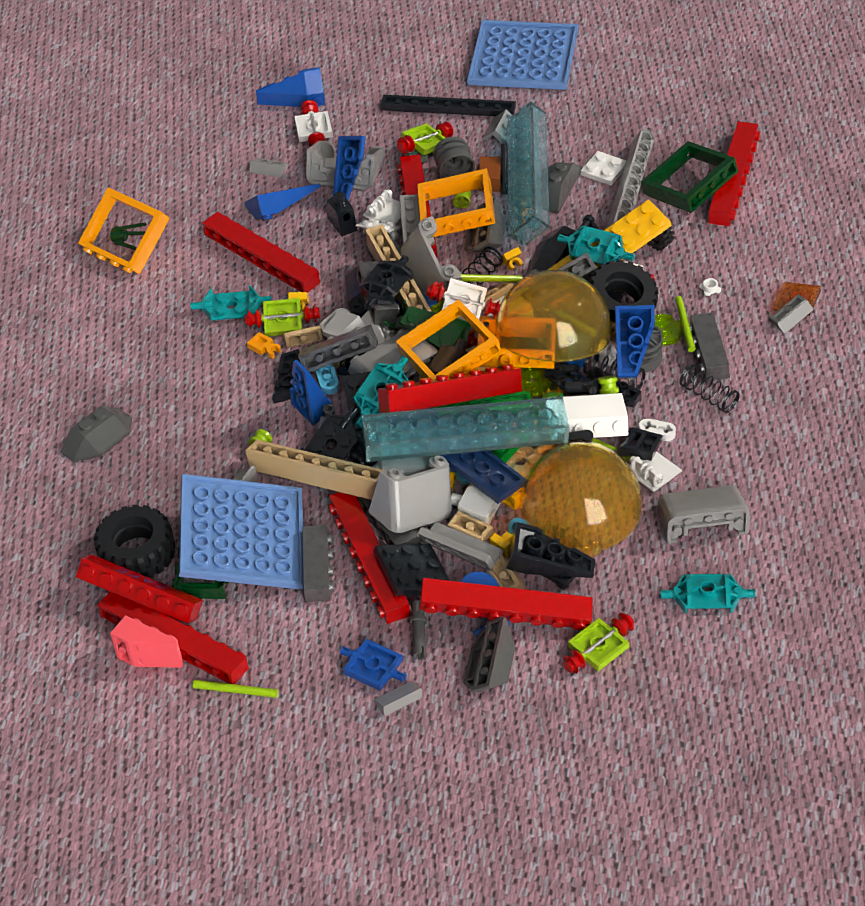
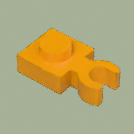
M260 332L247 342V347L261 356L267 353L269 358L274 359V351L281 353V346Z

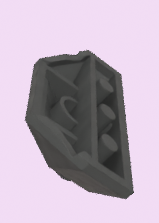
M556 162L541 171L530 192L542 211L550 213L560 212L581 173L582 166L573 163Z
M495 197L493 198L495 224L468 229L464 249L466 252H481L488 246L497 249L502 245L505 221ZM485 203L481 204L478 209L486 208Z
M100 406L71 428L61 453L72 462L101 456L129 435L132 417L120 408Z
M504 616L487 621L484 626L485 629L479 634L471 648L463 683L473 693L508 683L515 645L507 619Z

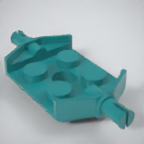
M582 226L575 233L570 234L569 237L559 234L557 238L558 242L569 245V255L572 261L573 257L578 258L585 253L589 254L594 263L605 265L610 261L617 262V260L626 259L633 262L635 259V254L625 252L622 236L615 233ZM594 242L600 243L598 246H591V244Z
M249 285V291L213 294V290L210 289L203 298V301L190 302L191 310L202 309V312H205L211 321L245 318L248 310L251 314H254L261 307L263 301H272L271 295L258 296V293L251 285ZM231 305L235 306V308L229 309L228 307Z
M401 356L397 364L377 363L353 397L354 403L361 412L360 418L355 423L357 427L362 429L365 422L369 419L385 418L382 416V413H379V400L376 388L389 383L403 385V381H408L403 372V367L408 362V358Z
M683 574L676 587H673V590H661V599L676 600L685 613H687V609L730 608V613H732L740 599L755 598V589H742V586H739L731 574ZM704 587H711L713 590H712V591H705V590H703V588H704Z

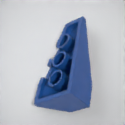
M320 67L303 69L297 75L285 77L281 82L271 83L257 89L258 105L301 107L302 103L307 100L315 101L318 106L325 105Z
M338 136L333 197L336 192H342L346 199L349 200L364 158L365 136Z
M321 184L256 195L244 203L255 219L262 218V221L273 219V215L320 188Z
M654 305L615 306L618 378L638 377L655 325Z
M298 360L293 361L292 368L294 378L290 382L293 387L289 390L291 404L312 425H315L320 421V417L324 416L323 406L332 403L325 396L309 371Z

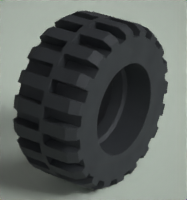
M624 260L610 261L606 265L601 264L592 272L583 297L584 307L588 311V316L594 319L595 324L603 326V329L607 331L610 329L613 330V333H616L615 306L654 305L655 309L659 291L654 278L651 279V274L648 271L645 272L640 265L635 266L630 261L625 263ZM620 290L626 292L634 299L635 303H619L613 300L606 291Z
M132 505V507L124 506L121 507V510L112 511L110 516H105L102 519V524L99 523L94 534V546L98 557L149 578H154L156 573H162L164 566H169L175 554L174 549L176 547L170 522L159 510L151 509L150 506L143 505V507H139V505ZM134 538L149 539L148 542L137 548L125 549L120 547L126 541Z

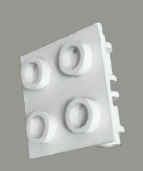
M384 190L381 196H378L371 205L367 206L363 216L379 219L380 223H385L386 221L397 223L401 219L400 202L392 199L391 190Z
M369 218L368 221L363 220L362 223L356 224L357 227L363 228V234H366L365 229L382 224L386 232L395 240H398L399 233L396 231L402 227L390 221L380 223L379 219Z
M658 452L655 453L652 461L641 460L638 456H632L629 460L631 466L625 470L626 473L652 492H656L682 472L679 467Z

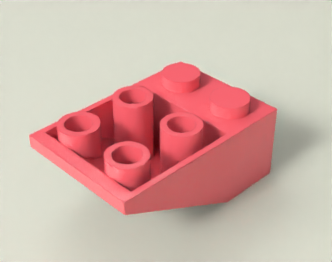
M125 615L110 633L117 658L132 666L181 668L184 665L178 640L174 636L166 635L153 626L149 627L136 618L132 619Z

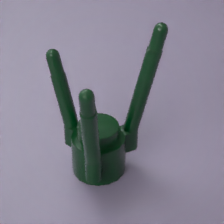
M147 223L115 226L110 232L111 241L115 242L117 246L136 250L137 247L124 243V241H127L128 235H144L146 231H127L126 229L146 226Z
M403 300L401 316L396 318V323L392 324L384 321V325L396 331L402 328L407 329L399 324L406 312V300Z

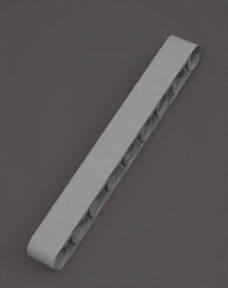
M647 129L641 130L632 141L606 229L634 209L654 142L653 133Z

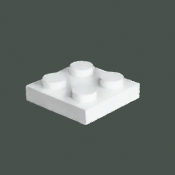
M597 151L581 169V175L612 185L622 174L626 160Z

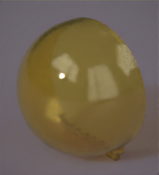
M543 270L530 274L518 281L504 296L497 312L495 336L499 340L500 345L506 350L525 358L550 362L573 361L593 356L606 348L610 342L611 335L616 334L615 323L611 321L608 307L599 291L583 277L563 270Z
M568 442L545 452L528 470L525 477L526 480L520 492V514L522 519L527 520L531 526L542 529L543 534L552 539L556 537L561 540V544L568 548L580 549L581 552L592 558L594 555L599 556L602 550L613 547L626 539L638 525L642 513L641 488L630 465L612 449L593 442Z

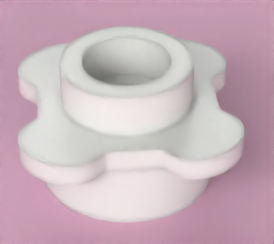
M713 278L705 279L699 285V288L704 291L705 296L721 292L717 280Z

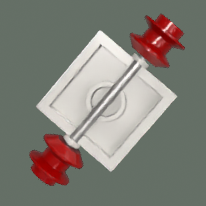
M313 100L303 102L301 105L303 115L294 116L299 142L308 141L309 147H311L317 141H325V138L333 137L328 111L319 112L318 105Z
M452 278L445 293L443 284L440 287H436L434 282L433 286L429 285L426 296L430 297L429 301L432 298H436L437 303H439L442 297L445 299L442 310L459 299L478 319L480 318L481 310H484L485 316L489 313L493 314L494 319L496 315L500 316L503 306L499 304L500 300L494 303L492 298H490L487 302H484L487 288ZM462 316L457 318L466 321Z

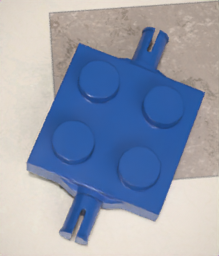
M368 639L356 650H351L345 646L340 650L341 655L350 658L343 669L344 675L381 691L391 678L401 682L406 680L407 674L397 670L403 661V655Z

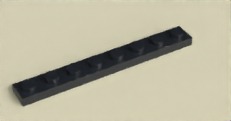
M383 94L380 107L381 110L480 116H497L507 109L514 116L516 101Z

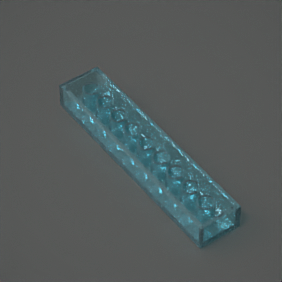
M532 101L524 105L519 112L512 115L507 121L509 236L522 245H527L550 227L546 112Z
M563 396L361 415L366 462L568 443L570 427Z

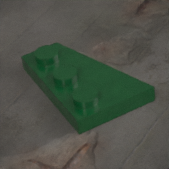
M410 306L399 324L412 331L437 313ZM455 319L425 339V341L439 350L443 345L453 346L468 322Z

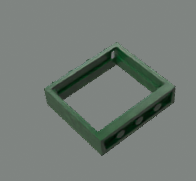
M687 141L645 177L641 184L645 195L692 213L738 172L735 157ZM691 158L716 166L713 171L686 194L661 185Z

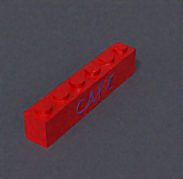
M92 554L81 559L76 578L186 623L197 619L203 602L200 598Z

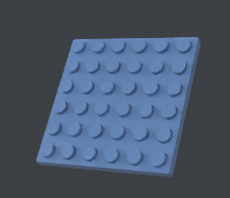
M482 20L467 79L468 85L567 90L579 24Z
M182 474L179 577L303 590L302 488Z

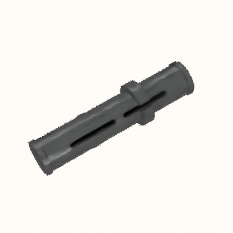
M419 600L411 603L412 618H410V625L413 631V658L416 660L418 655V660L427 657L425 634L427 618L424 611L419 610Z

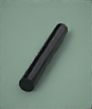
M506 143L501 144V195L508 194V144Z

